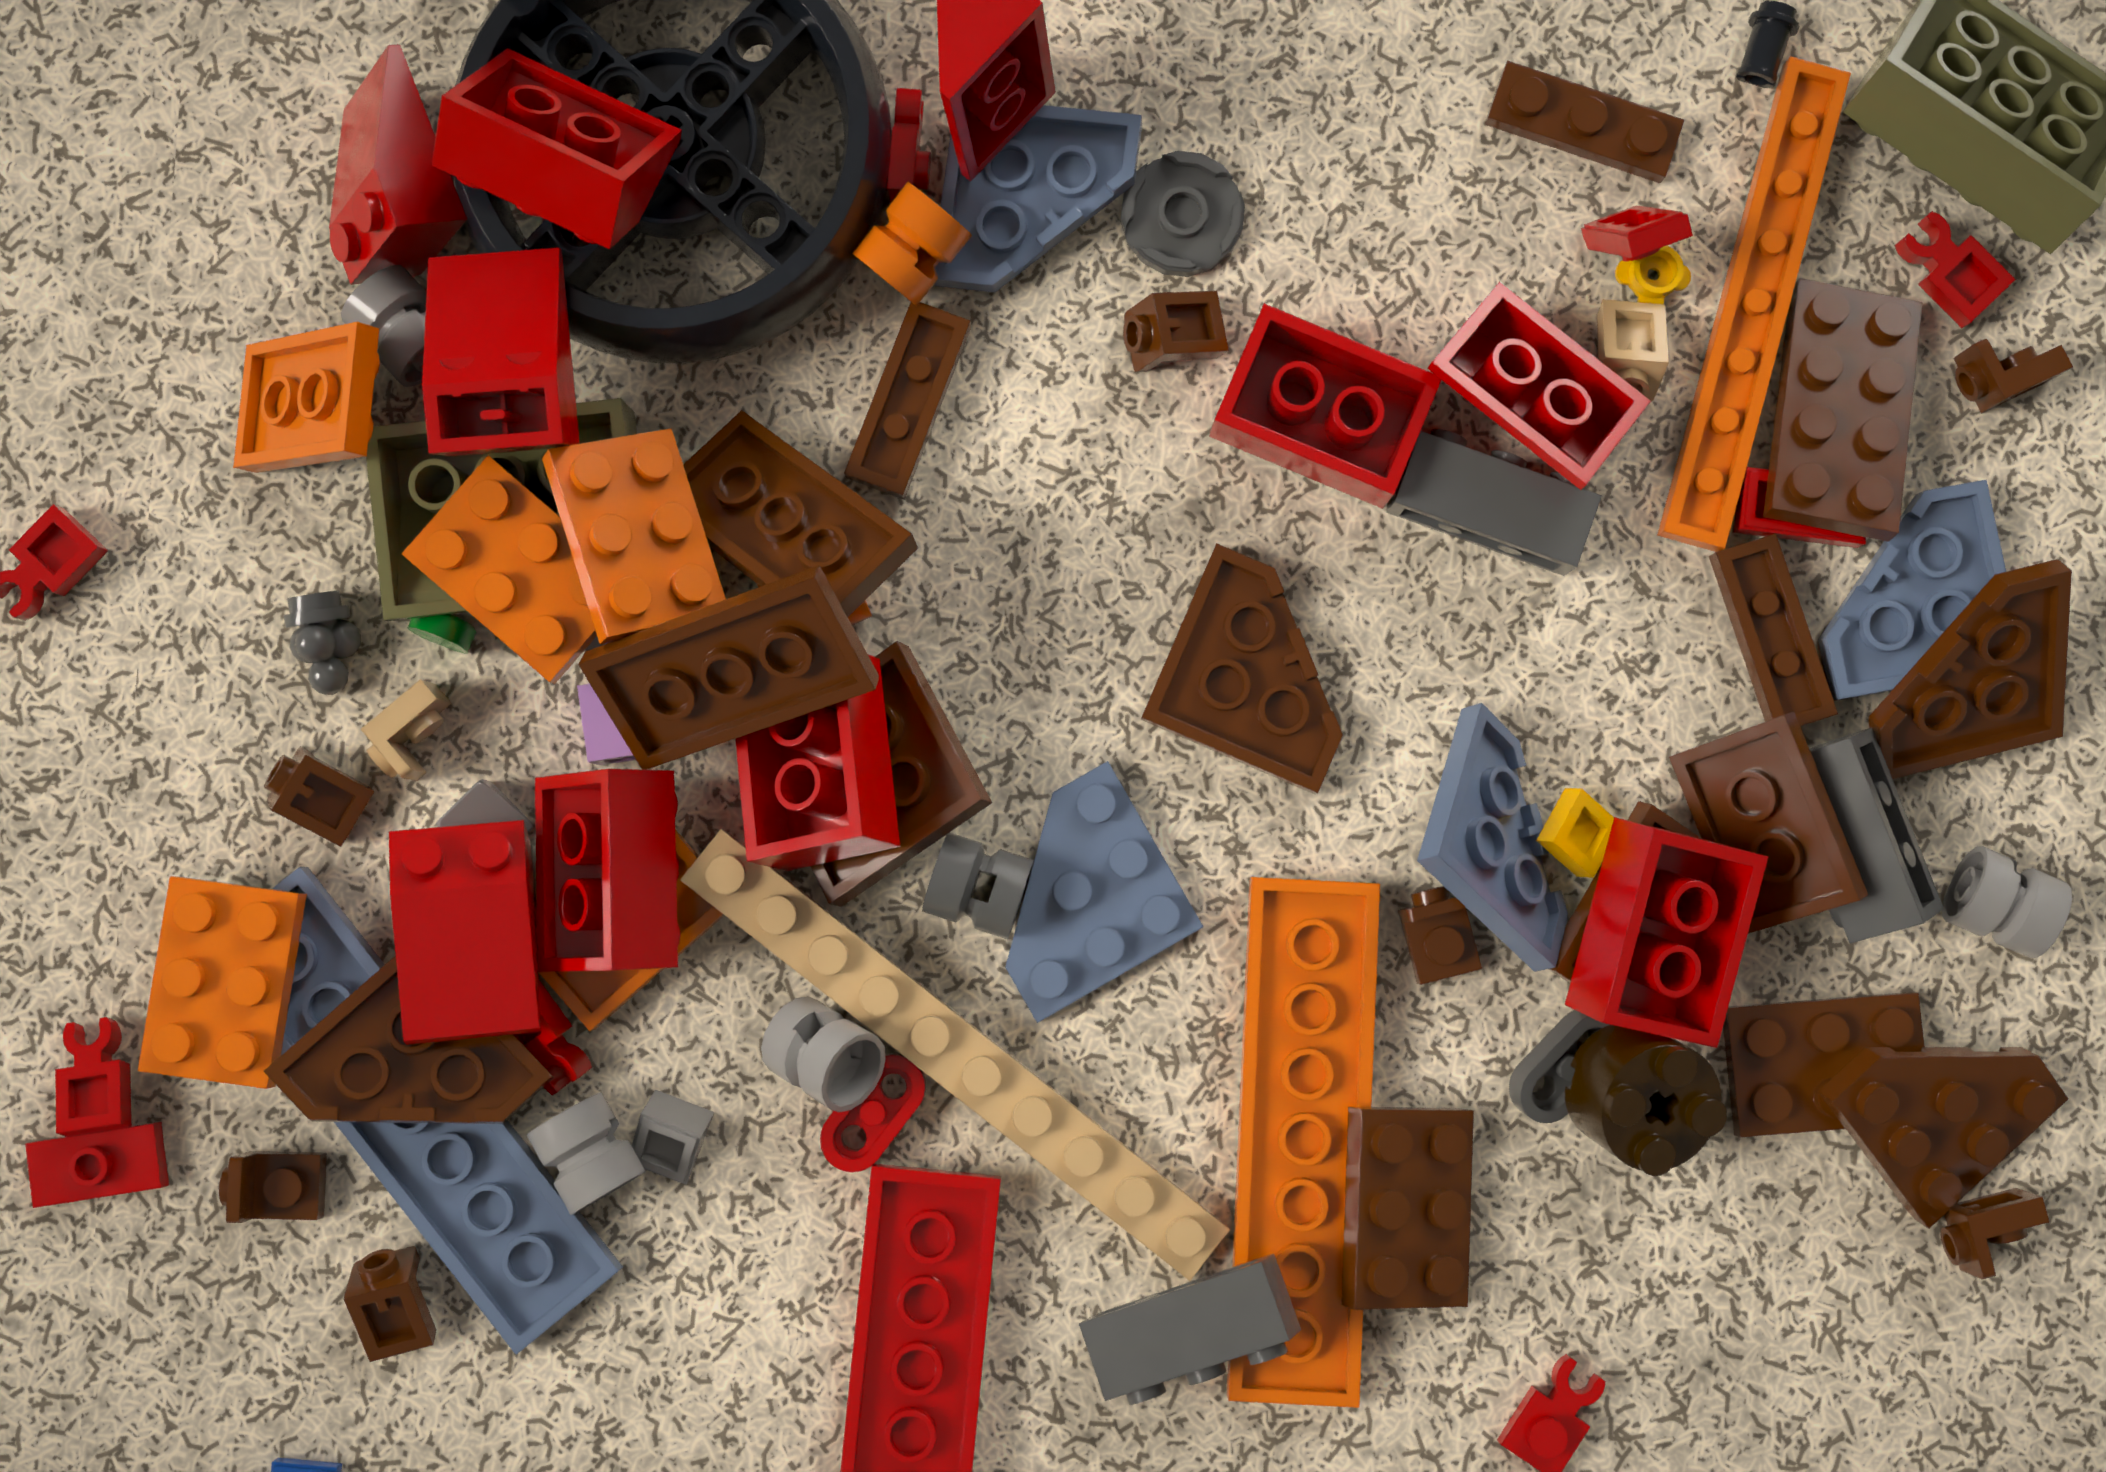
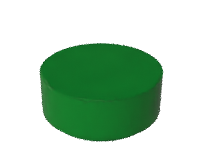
M452 614L412 618L407 627L408 630L425 640L464 654H468L477 634L474 626Z

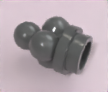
M339 590L287 598L290 614L283 615L285 627H300L293 632L290 638V650L293 656L301 662L313 663L309 669L308 680L312 688L318 693L334 695L340 692L348 682L349 672L345 664L338 658L344 659L353 656L361 645L359 629L353 623L341 620L351 618L349 605L342 606Z

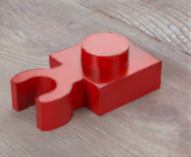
M897 88L895 123L894 127H892L887 183L890 203L907 182L917 189H929L931 152L921 151L920 147L924 101H922V90Z
M1931 211L1918 223V226L1929 236V246L1918 243L1910 233L1894 246L1903 260L1915 265L1923 264L1930 271L1918 285L1962 329L1983 312L2016 279L1972 235L1957 246L1951 240V229L1948 222L1940 214Z
M53 504L9 549L21 563L15 570L0 572V598H4L12 588L19 586L21 598L11 608L9 613L14 618L24 621L29 620L41 610L44 603V591L47 588L55 594L65 596L109 550L64 508Z
M538 979L541 1032L513 1035L553 1076V1079L543 1087L553 1096L571 1081L574 1082L592 1068V1065L582 1049L568 1043L562 1034L573 1026Z
M103 1017L99 1019V1036L90 1045H87L85 1042V1031L82 1025L75 1022L66 1023L63 1043L67 1051L74 1055V1066L55 1069L56 1134L72 1137L132 1127L131 1065L120 1059L112 1060V1055L115 1054L121 1044L122 1034L118 1023L111 1018Z
M1567 1354L1560 1357L1552 1369L1551 1379L1553 1388L1548 1396L1534 1386H1531L1497 1438L1500 1445L1540 1472L1563 1471L1591 1427L1584 1420L1576 1416L1578 1410L1582 1406L1595 1403L1605 1389L1606 1381L1595 1373L1589 1378L1587 1385L1582 1389L1570 1388L1568 1378L1577 1362Z

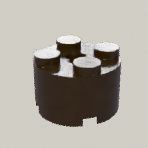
M1608 1025L1586 1039L1576 1051L1570 1065L1575 1069L1572 1078L1571 1089L1565 1086V1104L1572 1122L1583 1134L1623 1163L1648 1175L1662 1176L1670 1171V1169L1691 1159L1703 1148L1711 1136L1718 1134L1723 1129L1727 1120V1110L1721 1102L1720 1083L1713 1067L1702 1055L1676 1039Z

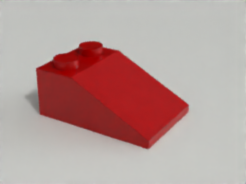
M400 44L388 45L343 111L329 229L332 252L335 258L343 263L351 285L361 284L379 270L394 265L403 266L413 277L421 275L428 267V258L436 257L467 220L451 175L432 166L436 136Z
M524 820L389 831L390 900L404 1043L410 1045L541 1032L533 849Z

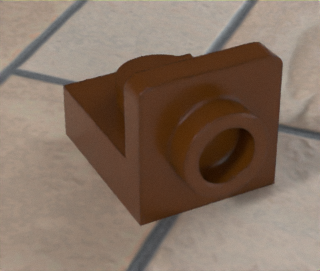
M1217 291L1151 293L1124 314L1123 339L1127 350L1131 353L1135 372L1149 371L1163 361L1217 359L1229 351Z
M1983 339L1953 358L1958 367L1955 371L1957 386L1967 400L1976 402L1981 414L2044 385L2073 368L2062 345L2040 355H2037L2033 346H2030L1999 361L1990 342L1987 339Z
M301 746L297 749L292 759L286 755H282L264 784V788L271 792L267 798L271 811L340 847L374 794V790L371 787L315 758L312 752Z
M1444 886L1411 894L1413 906L1398 910L1417 984L1422 985L1481 970L1482 966L1466 907L1455 896H1451Z
M249 1151L230 1157L229 1165L223 1170L219 1183V1199L222 1206H226V1222L243 1223L251 1219L319 1220L324 1218L327 1153Z
M2013 1188L1956 1203L1945 1214L1947 1226L1941 1228L1940 1236L1944 1251L1951 1263L1955 1266L1959 1265L1961 1271L1983 1280L1996 1276L1988 1243L2003 1244L2024 1239L2028 1236L2026 1228L2049 1223V1218L2042 1196Z
M415 1246L396 1251L392 1249L377 1250L353 1264L343 1299L369 1362L434 1344L437 1329L416 1279L420 1257Z

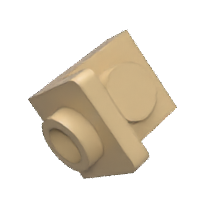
M1602 299L1597 313L1598 360L1652 402L1669 364L1665 305Z
M420 679L361 728V731L373 744L367 749V753L374 763L390 778L399 775L403 779L418 781L427 773L404 746V743L409 739L413 744L419 743L433 734L443 724L444 719L440 713L452 703L436 684Z

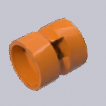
M907 182L885 210L889 222L885 226L873 225L852 254L917 306L938 280L935 269L936 265L939 262L951 263L971 238L972 234L932 199Z

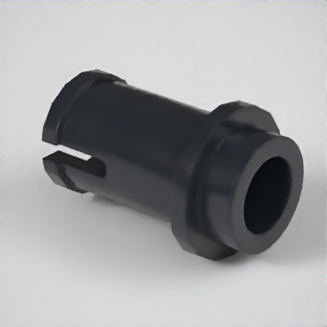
M1765 1L1760 4L1758 11L1752 12L1748 20L1752 31L1741 67L1738 68L1736 75L1739 81L1762 88H1772L1775 86L1778 69L1789 37L1795 36L1800 27L1799 22L1795 20L1797 10L1794 7L1778 1Z

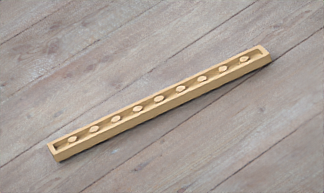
M719 830L680 879L1189 1281L1192 1280L1230 1229L1227 1225L772 867L747 862L745 845L726 830Z

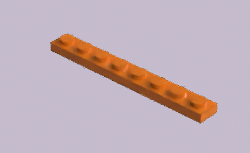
M1792 56L1782 66L1657 536L1714 552L1721 551L1726 547L1849 83L1850 72Z

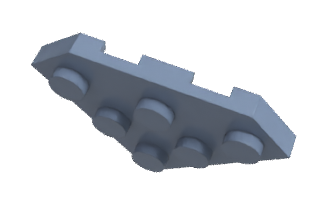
M1043 105L971 182L961 174L950 134L941 208L966 228L972 236L951 263L939 262L936 265L935 269L938 280L934 286L997 292L1135 184L1142 115Z
M1987 480L1925 490L1913 497L1900 517L1899 533L1889 542L1884 541L1818 639L1825 677L1834 701L1892 691L1995 574L2006 572Z
M1483 703L1461 709L1417 861L1534 972L1555 968L1568 913L1562 891L1550 892L1540 856L1549 852L1536 841L1543 829L1537 803L1526 805L1516 770L1526 766L1521 744Z
M1108 761L1052 793L1005 968L1037 1023L1203 928L1201 921Z

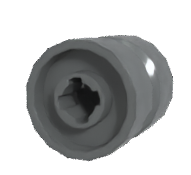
M948 833L942 844L928 885L922 912L955 923L962 917L968 916L972 919L974 929L1008 940L1034 860L1002 849L989 856L985 854L981 842ZM980 873L996 878L988 903L972 898Z

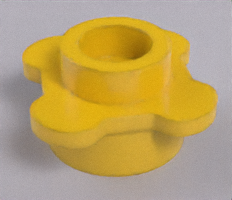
M1667 245L1660 248L1659 252L1642 259L1627 262L1621 260L1616 266L1615 278L1621 285L1629 286L1638 297L1637 302L1664 304V298L1674 290L1682 291L1689 285L1691 272L1687 266L1683 265L1680 255ZM1649 270H1655L1658 273L1657 280H1651L1648 277Z

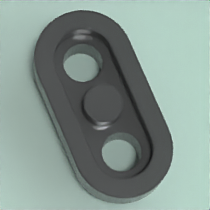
M1576 1010L1565 1015L1514 1069L1509 1081V1094L1513 1104L1525 1115L1539 1123H1553L1568 1115L1565 1104V1086L1571 1089L1575 1069L1570 1065L1576 1051L1580 1047H1577V1040L1587 1030L1589 1038L1592 1034L1610 1024L1599 1022ZM1544 1076L1543 1087L1539 1091L1533 1092L1537 1081Z

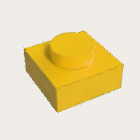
M1565 788L1536 841L1576 877L1594 878L1604 858L1614 817L1582 788Z

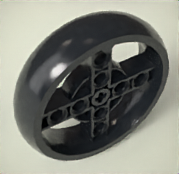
M499 0L475 33L463 59L455 86L508 48L615 99L629 93L639 96V99L634 108L682 130L680 138L682 143L676 148L639 223L610 249L591 243L581 247L572 246L571 242L574 232L546 219L526 239L512 214L508 201L483 189L468 187L462 184L457 177L451 175L467 217L464 224L479 254L547 248L562 249L570 339L599 352L629 360L675 364L711 361L742 353L782 335L813 314L836 292L859 261L852 254L872 226L878 223L887 193L892 137L889 103L880 71L860 30L838 0H745L750 2V4L702 54L679 48H658L642 51L627 58H624L582 20L593 12L620 0ZM767 45L772 48L769 55L761 61L751 62L743 59L746 51L752 46ZM813 50L829 72L837 93L844 129V151L839 177L826 211L815 228L759 179L764 163L766 144L765 129L759 107ZM580 53L592 54V59L582 69H566L568 62L575 55ZM718 89L729 93L725 102L717 107L708 108L700 105L704 95L710 91ZM721 175L732 179L729 189L721 195L710 196L703 193V188L707 181L713 177ZM773 217L779 220L778 228L769 237L756 238L749 235L751 225L759 218ZM717 228L768 274L741 291L723 298L693 306L676 308H644L624 305L603 299L586 291L640 233L659 238L682 239L699 236Z

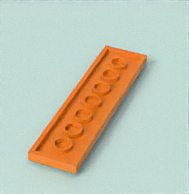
M1250 877L1232 1267L1274 1253L1301 1330L1292 1339L1285 1342L1288 1352L1282 1356L1255 1365H1250L1247 1355L1229 1360L1227 1374L1228 1401L1359 1408L1363 1310H1354L1341 1305L1348 1107H1371L1380 904L1379 883Z

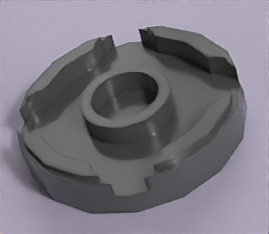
M1175 151L1162 155V158L1152 161L1149 165L1146 163L1136 171L1135 184L1123 194L1120 222L1127 245L1143 264L1164 275L1190 277L1211 271L1230 256L1243 230L1245 204L1241 191L1239 193L1238 186L1232 180L1233 176L1224 165L1202 153Z

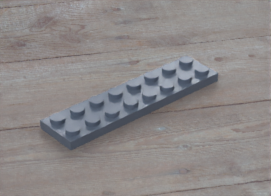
M309 867L297 868L272 888L307 894L281 1055L385 965ZM509 1121L504 1124L334 1122L516 1355L623 1268L580 1211L570 1215L553 1184L554 1178Z

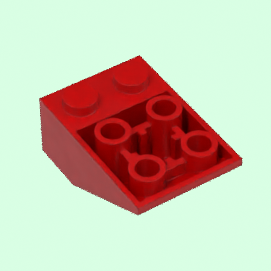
M561 248L428 258L422 391L429 454L462 456L542 450L580 444Z

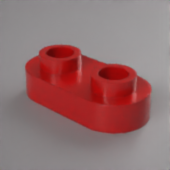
M902 1054L885 1055L886 1060L882 1076L875 1089L864 1102L852 1110L843 1112L833 1111L824 1123L820 1134V1145L825 1158L835 1168L845 1172H859L871 1167L922 1103L926 1092L925 1075L920 1068ZM889 1074H898L905 1080L906 1091L899 1098L887 1096L882 1089L883 1079ZM856 1125L865 1131L867 1139L862 1148L851 1149L844 1143L843 1132L848 1126Z

